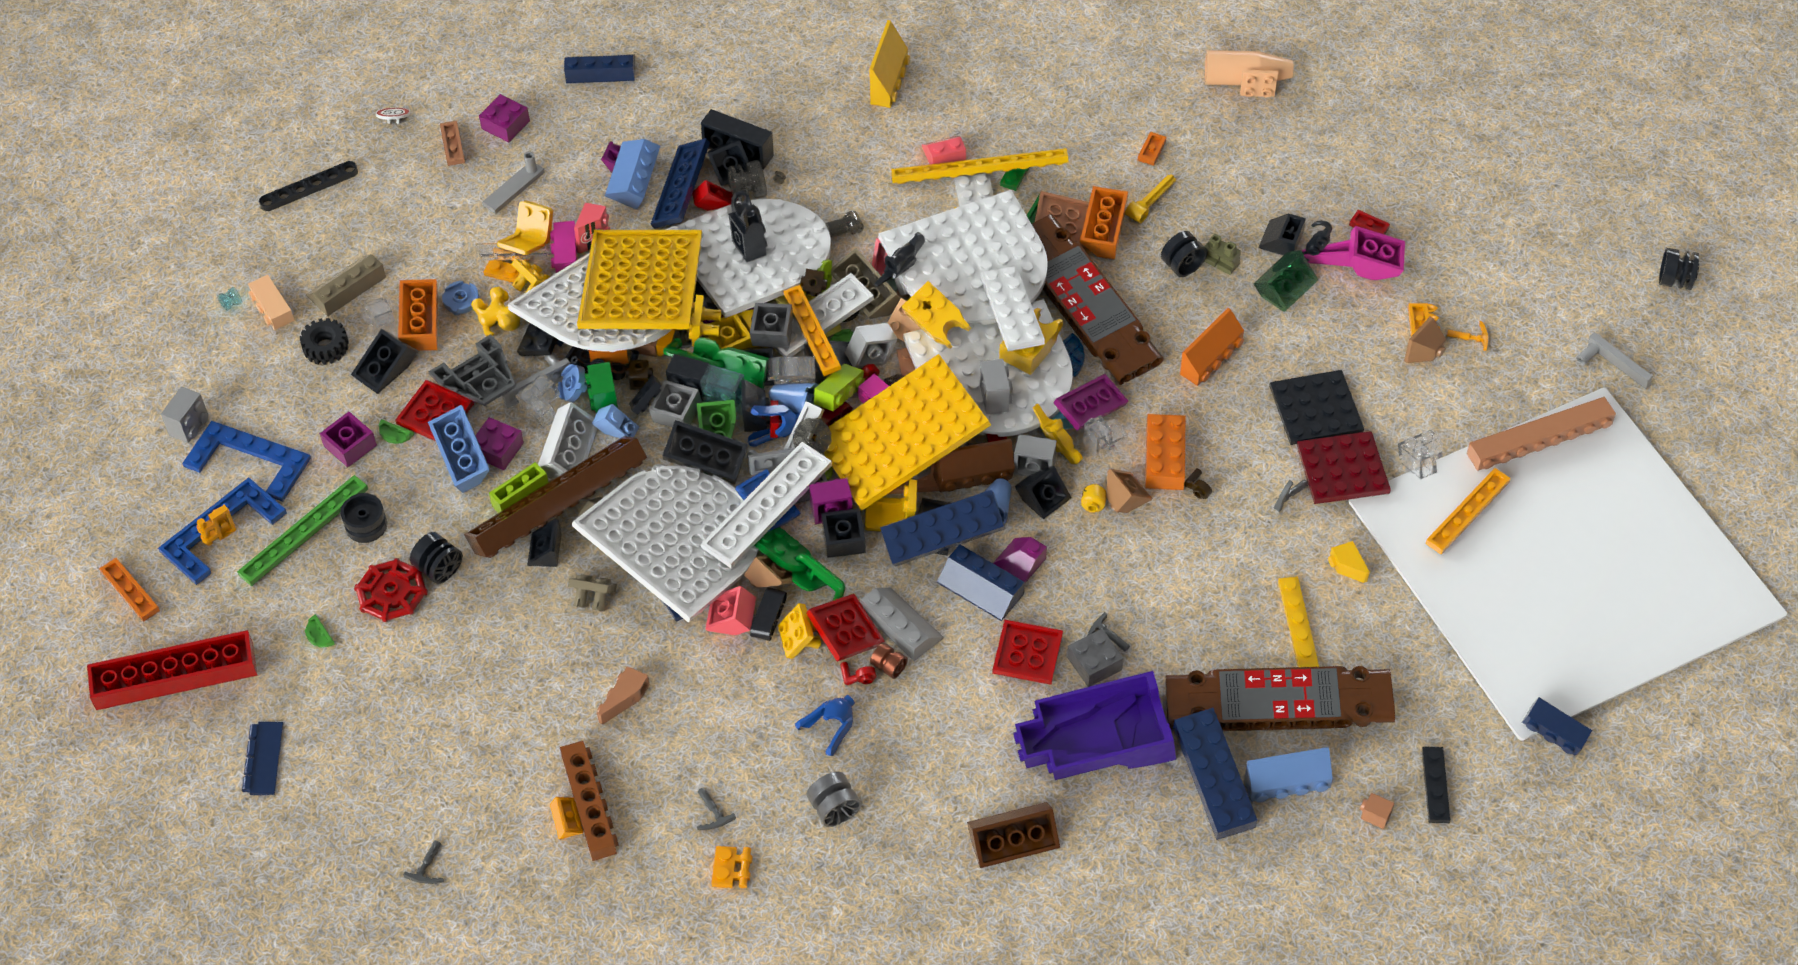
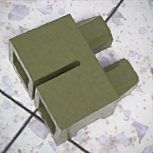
M1213 234L1204 246L1208 253L1204 262L1213 267L1217 265V269L1231 275L1240 264L1241 250L1236 247L1235 243H1226L1221 240V236Z

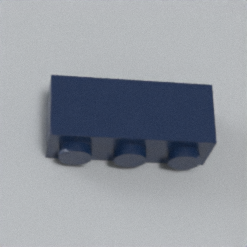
M1540 697L1535 700L1521 722L1529 730L1544 736L1546 741L1560 746L1565 753L1575 756L1582 750L1593 731Z

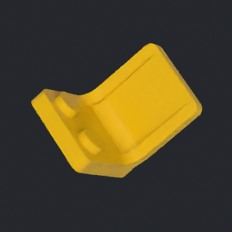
M527 200L521 201L519 203L516 231L514 234L499 240L497 246L523 255H529L543 248L546 244L550 243L553 209Z
M909 479L908 485H904L903 496L905 497L899 499L881 498L868 506L865 510V529L867 531H881L880 527L915 516L917 480Z

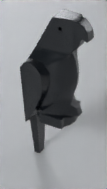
M920 232L915 233V236L908 243L895 250L892 256L889 257L887 255L885 257V273L875 282V286H880L890 278H897L915 264L917 260L916 254L925 243V238Z

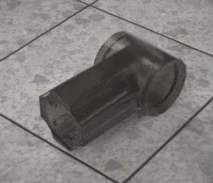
M849 211L843 218L826 223L831 238L845 233L854 235L856 232L860 233L864 229V225L856 211Z

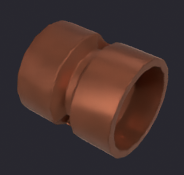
M885 642L875 649L870 659L871 665L879 670L883 669V672L893 679H896L901 674L908 662V658L900 652H894V648Z

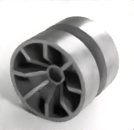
M832 772L822 776L809 787L806 793L808 800L813 808L817 810V815L826 827H834L851 819L860 810L862 805L859 797L851 789V784L842 772Z

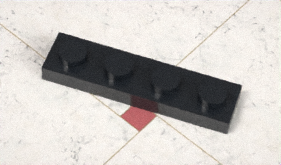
M1422 747L1428 823H1450L1443 747Z

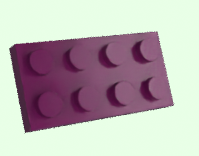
M1103 374L1056 398L1053 403L1078 431L1124 407L1129 401L1108 376Z

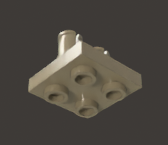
M584 574L576 575V578L569 579L568 586L576 589L573 604L575 607L586 608L587 593L592 590L595 592L592 609L605 611L607 594L616 591L617 584L611 583L612 579L595 578L593 580V576Z

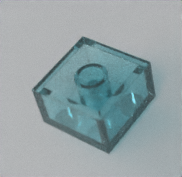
M709 364L700 381L703 401L735 400V410L739 412L742 406L741 380H744V374Z

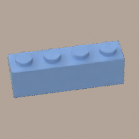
M646 139L622 142L604 196L631 208L638 209L644 199L660 145Z
M460 405L429 421L428 424L454 486L464 493L480 485L489 473L490 468L463 406Z
M1329 747L1247 761L1244 782L1250 802H1264L1269 798L1283 799L1288 795L1297 794L1301 796L1310 791L1324 792L1328 790V788H1331L1333 780Z

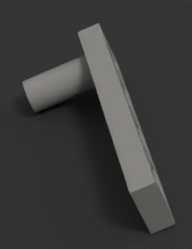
M526 152L524 154L525 166L482 202L485 208L497 214L545 173L544 168L536 164L533 152Z
M1595 332L1589 336L1588 347L1576 357L1578 362L1585 365L1598 353L1643 388L1647 389L1651 386L1653 376Z
M554 352L551 355H545V360L549 363L550 367L516 383L514 389L502 395L507 408L562 381L563 376H561V373L565 367L570 365L568 359L565 358L560 361Z
M822 444L809 445L824 456V446ZM795 448L757 453L755 450L748 451L747 458L750 475H757L765 469L773 472L781 461Z

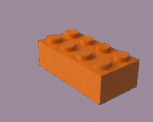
M1147 414L1146 489L1184 490L1186 416Z

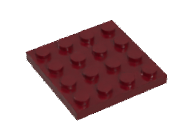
M1372 431L1297 441L1299 456L1314 504L1390 494L1391 488Z

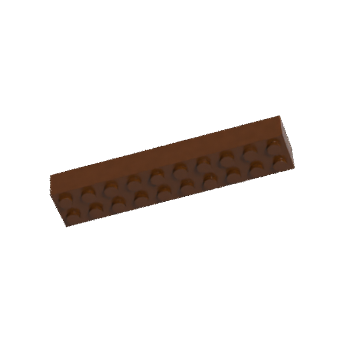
M623 436L465 533L464 536L476 555L486 558L494 557L499 553V549L510 547L515 543L514 540L520 536L521 538L528 536L533 528H539L547 524L549 518L560 516L564 513V509L576 506L583 497L588 498L596 493L595 490L599 487L604 488L612 483V479L626 475L628 469L639 467L647 456L637 438Z

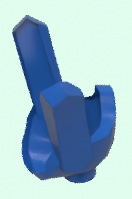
M785 404L772 406L754 405L751 409L753 415H781L782 425L779 429L775 430L778 438L786 437L792 433L800 415L799 413L795 414ZM770 429L753 432L748 436L749 446L756 447L776 438H770V435H767L770 434Z
M846 695L844 698L828 700L812 713L798 720L795 726L798 730H800V727L810 728L822 716L826 721L829 719L839 720L842 726L839 727L825 751L826 755L833 756L839 744L852 727V706L855 702L849 695Z

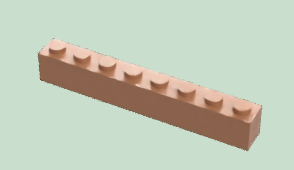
M1604 396L1470 442L1466 454L1477 471L1489 469L1496 464L1507 463L1511 459L1524 457L1534 451L1539 452L1546 447L1556 446L1563 441L1573 440L1583 434H1591L1595 430L1608 428L1613 424L1616 413Z

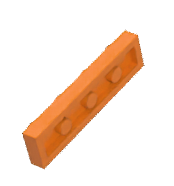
M117 558L99 568L105 578L143 622L160 611L156 603Z

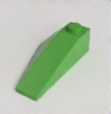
M735 400L697 403L699 428L732 439L736 422Z

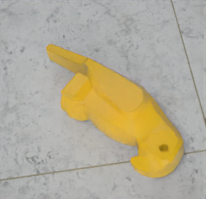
M1039 404L1033 406L1032 408L1046 438L1056 440V452L1063 454L1071 464H1078L1082 461L1083 457L1074 448L1072 437L1063 429L1062 420L1049 419Z

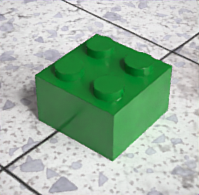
M610 362L588 365V373L585 374L589 399H591V410H595L597 414L599 409L611 404L618 408Z

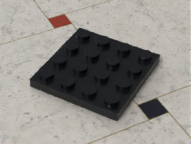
M1342 370L1270 382L1269 387L1290 445H1296L1297 441L1364 432L1362 421Z

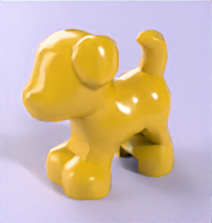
M494 287L490 290L492 301L489 306L487 303H483L480 298L472 301V309L478 315L486 337L490 334L494 336V332L490 330V327H493L497 321L504 331H513L519 328L520 316L511 312L508 306L505 307L504 303L508 301L509 295L502 287Z

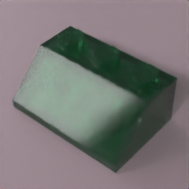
M1298 250L1284 254L1253 284L1263 299L1285 312L1318 281V278L1302 251Z

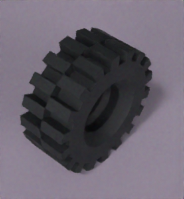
M320 318L318 319L319 322L312 321L311 326L307 324L305 326L306 331H301L300 344L304 356L310 362L314 360L315 364L319 365L322 362V365H327V362L330 361L332 364L334 359L338 361L341 359L340 355L345 356L346 350L349 348V340L346 330L341 323L338 324L335 319L331 322L330 318H326V321ZM322 340H332L327 345H318V343Z

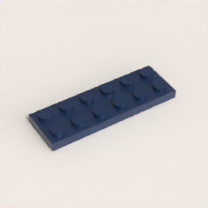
M707 138L678 146L651 221V226L654 229L683 222L710 145Z

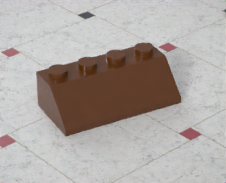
M1011 439L959 447L935 463L933 476L939 492H951L962 488L968 489L979 485H989L996 479H1005L1007 481L1012 479L1015 469Z
M1048 802L967 822L971 843L980 868L1060 848L1053 808Z

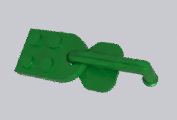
M700 337L695 341L693 353L679 349L682 347V341L679 338H675L663 349V353L667 356L673 357L674 354L709 363L710 374L713 373L724 384L742 389L741 380H747L764 389L769 358L732 347L721 349L715 340Z
M781 527L768 531L754 545L778 566L792 571V581L801 589L815 591L828 585L835 591L833 600L843 597L846 589L844 582L813 558L807 548Z

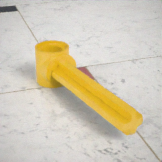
M1167 175L1142 201H1132L1128 205L1125 215L1142 224L1149 214L1148 208L1176 182L1174 175Z

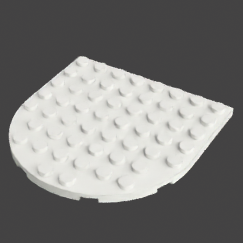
M1012 190L878 233L879 240L889 257L893 255L895 250L908 243L915 236V233L920 232L924 236L925 243L916 254L917 260L915 264L899 275L911 297L929 281L960 310L967 323H981V325L997 323L981 280V272L1017 266L1031 303L1039 296L1046 281L1048 262L1045 248Z
M781 199L751 200L752 205L754 204L760 211L762 223L766 229L764 237L768 247H766V256L749 262L745 261L732 242L728 215L732 213L731 205L665 230H702L703 236L697 281L713 300L716 307L721 310L722 315L727 318L754 307L755 303H765L783 296V291L800 285L801 276H805L806 268L818 270L823 264L821 262L829 259L831 252L830 234L827 226L818 215L806 207Z
M590 252L508 304V309L560 341L570 346L593 351L615 352L640 347L657 341L672 330L578 329L577 321Z
M1044 299L1031 303L1033 310L1036 308L1041 309V316L1038 321L1044 324L1053 322ZM968 323L971 327L969 331L961 327L951 328L947 333V339L953 346L951 349L935 342L922 329L903 334L904 342L915 369L938 354L942 357L991 424L990 427L980 432L979 435H985L986 433L998 434V437L1014 436L1039 428L1040 422L1032 407L1039 404L1049 419L1051 417L1054 418L1060 410L1053 402L1056 398L1071 391L1073 378L1071 360L1059 334L1050 353L1031 375L1004 361V365L1008 366L1009 369L1008 381L1012 382L1013 392H1011L1012 404H1009V412L986 414L980 389V361L999 359L1000 344L1003 341V337L998 323L986 325Z
M660 466L656 470L648 472L644 470L633 475L572 523V526L687 622L694 619L744 576L758 552V549L753 546L730 568L702 549L701 543L744 500L735 488L716 475L710 476L701 473L700 469L685 466Z

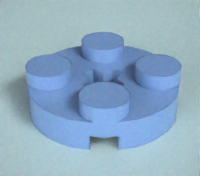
M463 281L449 284L445 288L444 294H442L444 307L454 315H460L473 310L471 303L476 298H479L476 286L472 283L465 284Z
M570 364L561 373L563 379L562 382H558V394L561 399L574 403L581 393L586 391L587 384L585 382L584 367Z

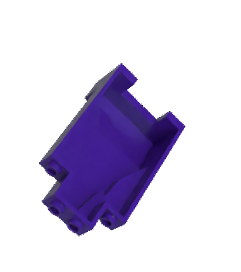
M1153 671L1035 700L1036 708L1032 709L1034 719L1015 724L1017 732H1013L1015 743L1021 746V749L1017 750L1020 762H1025L1026 769L1047 764L1049 774L1053 773L1055 780L1115 765L1127 766L1128 769L1176 760L1174 739L1169 723H1167Z

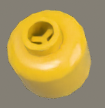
M1098 484L1086 486L1082 491V507L1092 513L1102 511L1106 505V490Z

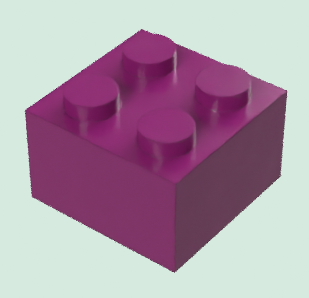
M499 94L479 115L481 129L508 143L530 122L528 107L502 94Z
M349 411L319 433L323 446L347 468L377 446L374 433Z
M488 417L475 435L487 464L501 470L507 468L524 444L521 430L491 417Z
M847 478L817 482L809 485L810 506L815 525L822 524L821 513L852 509V495Z

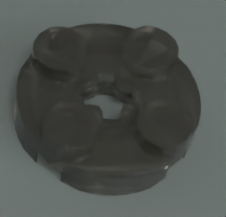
M820 418L804 419L797 425L793 434L795 448L803 442L820 454L827 450L832 441L829 427ZM809 433L815 434L817 436L815 438V442H813V440H808L807 437H809Z

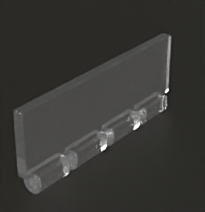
M497 243L475 244L477 257H481V261L494 260V257H497V260H512V256H515L517 260H528L531 256L534 259H547V255H550L548 244L529 255L500 248L497 246Z

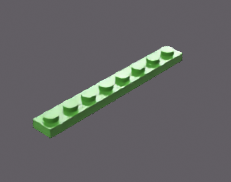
M355 475L352 476L237 571L238 575L252 587L340 514L341 507L348 498L359 493H365L368 490V486Z

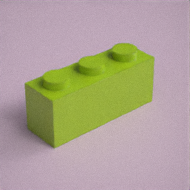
M843 364L841 370L832 373L815 388L814 404L831 411L836 410L848 398L852 397L858 391V387L864 383V370Z
M534 462L489 492L492 507L499 513L549 482L547 473Z

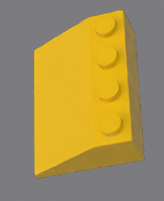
M887 20L869 69L870 104L891 108L892 102H896V91L900 90L902 84L901 77H905V66L910 63L908 47L891 20Z

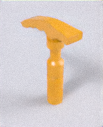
M1479 321L1482 335L1476 336L1467 332L1448 329L1447 337L1476 340V342H1482L1483 351L1487 350L1488 333L1482 321Z

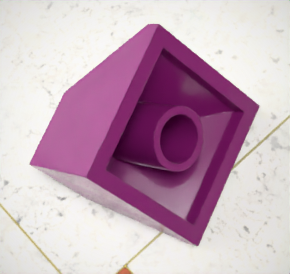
M1032 537L1014 538L993 564L1026 583L1046 560L1047 546Z

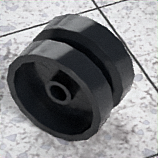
M1182 231L1174 235L1165 244L1161 251V259L1171 267V270L1178 277H1186L1203 264L1208 253L1207 249L1197 241L1190 231Z
M359 493L351 496L343 503L340 515L347 536L353 541L369 543L377 540L384 534L387 529V518L379 498L369 493Z

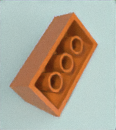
M1096 186L1092 188L1080 243L1097 257L1115 259L1127 208L1128 191Z
M437 279L400 280L398 340L418 351L437 350Z
M1227 308L1182 352L1180 375L1197 386L1202 381L1206 382L1210 373L1213 370H1218L1222 361L1229 359L1233 350L1240 348L1244 342V329L1230 308Z

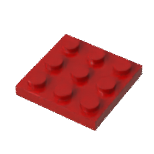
M425 380L395 419V422L401 427L436 441L428 422L460 405L463 406L467 414L474 405V401Z
M855 594L810 608L806 612L837 662L874 649L885 642Z
M1004 620L992 674L1052 685L1063 630Z

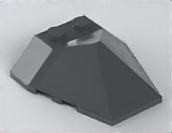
M491 334L475 343L478 351L477 355L453 369H450L443 362L428 371L429 375L439 385L483 406L514 389L516 385L501 344Z

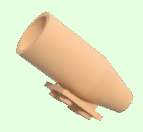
M1206 50L1205 85L1241 86L1240 96L1275 97L1277 81L1293 78V60L1260 51Z

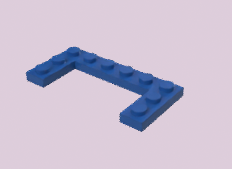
M211 421L182 464L183 467L200 473L219 444L281 465V469L266 490V493L272 498L283 502L311 460L310 454Z
M249 477L158 547L159 552L196 585L212 573L210 568L189 550L201 541V534L197 530L198 519L202 518L205 522L208 521V515L224 504L229 509L231 516L248 504L271 525L287 514L283 506Z

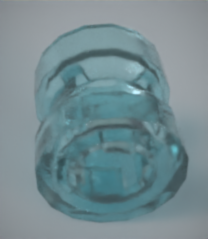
M234 287L228 289L226 293L217 295V299L225 311L231 309L233 305L242 303V299Z

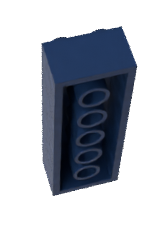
M992 489L880 527L892 565L899 566L1006 529Z
M1214 708L1174 720L1173 729L1216 840L1256 828L1257 817Z

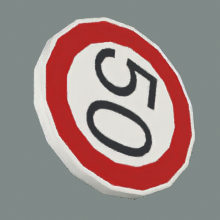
M397 107L385 108L376 112V117L387 119L388 124L391 123V119H396V123L399 124L400 118L411 115L409 109Z

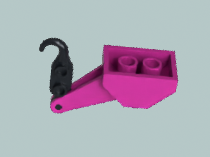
M1316 221L1311 225L1312 227L1321 225L1325 229L1315 233L1306 244V249L1301 251L1300 260L1303 263L1353 267L1357 276L1370 280L1398 277L1404 271L1405 241L1358 226L1352 229L1350 240L1328 244L1330 242V233L1333 229L1332 225L1327 221Z

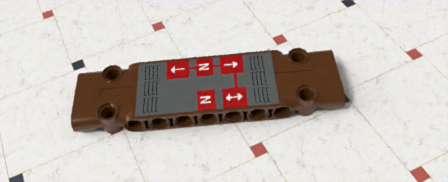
M1048 215L1032 223L1047 254V277L1043 291L1091 354L1101 359L1102 367L1109 370L1118 384L1122 385L1124 382H1128L1159 366L1164 358L1150 341V335L1143 331V326L1078 241H1073L1070 238L1069 230L1063 228L1053 215Z
M1343 666L1215 669L1207 674L1195 670L1188 675H1166L1167 716L1170 728H1173L1174 720L1210 708H1214L1222 731L1347 728L1353 722L1359 727H1367L1371 722L1395 723V706L1390 669L1368 670L1363 666H1356L1352 670H1347Z

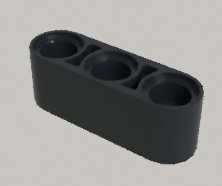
M769 587L766 588L751 626V637L771 641L772 637L770 636L774 634L778 623L776 620H779L784 608L783 603L785 604L787 592Z

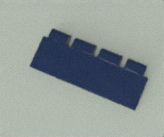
M258 721V724L250 725L246 752L247 758L244 768L245 776L243 777L242 784L243 792H249L250 795H275L283 722Z

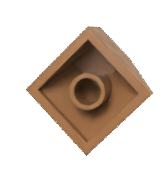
M1429 317L1409 339L1404 359L1406 363L1434 361L1437 356L1441 357L1445 352L1446 338L1432 317Z
M1109 469L1107 471L1106 498L1111 503L1110 507L1115 512L1129 513L1153 499L1131 472Z
M766 555L755 557L744 574L749 579L750 584L757 588L794 583L792 581V571L781 568Z

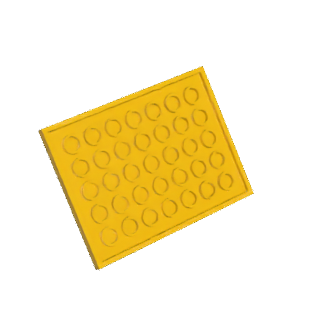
M594 230L577 321L578 329H690L703 236L702 230Z
M938 354L813 436L817 444L824 446V455L832 461V467L839 478H847L852 497L860 509L864 510L990 427L991 424Z

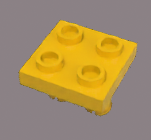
M514 259L511 264L520 273L514 283H512V286L518 291H522L528 281L531 284L526 292L550 278L547 274L542 273L541 267L536 264L531 265L526 260Z
M696 295V301L692 303L689 339H692L693 347L695 341L702 335L719 337L720 325L704 324L702 321L714 320L720 322L721 310L703 307V295Z
M798 603L778 624L785 655L789 659L795 658L804 647L818 649L821 646V638L813 634L816 628L806 614L807 608L805 604Z

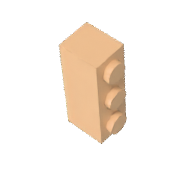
M269 275L248 283L250 289L248 295L252 302H257L256 307L260 314L264 313L263 317L268 326L272 325L274 330L295 321L290 307Z

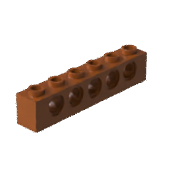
M584 741L560 747L592 861L617 854L615 847L619 846L616 834H611L610 829L614 827L611 816L606 817L605 811H608L606 800L600 797L603 790L600 781L596 782L595 776H598L595 764L591 765L589 761L593 759L590 747L586 748ZM583 781H589L586 784H581ZM589 798H593V799H594V800H592V801H586V800L589 799ZM593 816H599L597 819H591ZM604 833L603 836L597 837L598 834Z

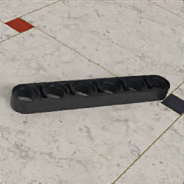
M346 161L267 193L259 198L260 207L263 211H272L348 180L358 174L357 165L353 161ZM347 168H354L351 172L345 171ZM330 175H338L336 178H329ZM315 181H321L319 185H313ZM298 188H305L302 192L296 191ZM283 194L289 195L287 198H280ZM266 201H272L270 205H263Z

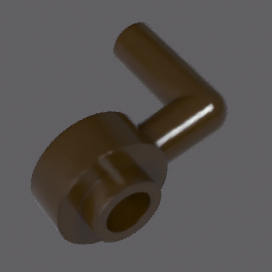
M1196 468L1185 480L1184 486L1192 489L1193 494L1197 498L1207 499L1212 494V489L1205 481L1197 480L1202 471Z

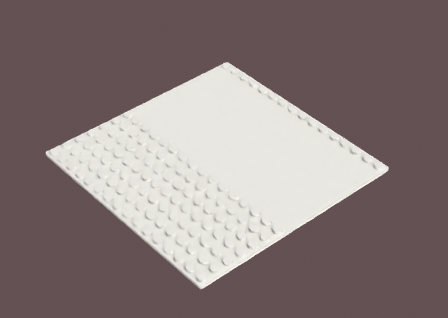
M1606 388L1596 390L1516 426L1605 396L1616 413L1613 424L1608 428H1601L1591 434H1583L1573 440H1566L1556 446L1552 445L1539 452L1534 451L1524 457H1517L1507 463H1499L1489 469L1479 471L1476 470L1466 454L1467 446L1389 480L1390 494L1349 499L1351 507L1516 737L1521 741L1538 734L1529 730L1525 724L1521 723L1538 697L1570 717H1575L1778 622L1787 616L1785 609ZM1494 468L1511 478L1508 485L1442 555L1425 544L1427 538Z

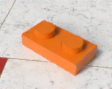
M1150 132L1138 155L1137 161L1154 166L1166 143L1167 137Z

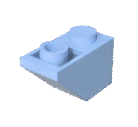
M613 404L599 409L592 422L604 434L617 438L623 436L634 437L639 428L635 422Z

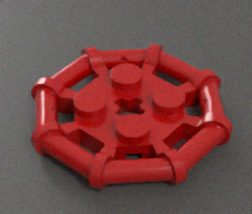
M394 558L392 561L374 566L370 565L360 582L355 584L354 590L357 592L360 604L359 610L362 613L375 616L383 622H388V620L405 615L411 616L414 614V610L422 598L428 593L422 572L414 566L400 561L399 558ZM401 569V570L406 571V572H408V573L404 574V573H402V572H400V571H398V570ZM388 570L389 573L384 574L381 571ZM374 576L375 578L373 579V581L371 582V584H368L369 581H370V580L372 579V577ZM415 579L417 586H411L409 581ZM394 586L395 590L388 592L387 588ZM365 592H371L372 597L366 599ZM411 594H416L414 598L411 600V602L408 604L406 600L409 598V596ZM378 604L383 607V611L378 610L372 606ZM400 605H402L403 607L401 609L390 611V608H398Z

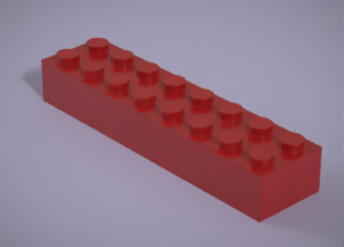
M248 630L87 664L90 700L96 710L258 676L253 641Z

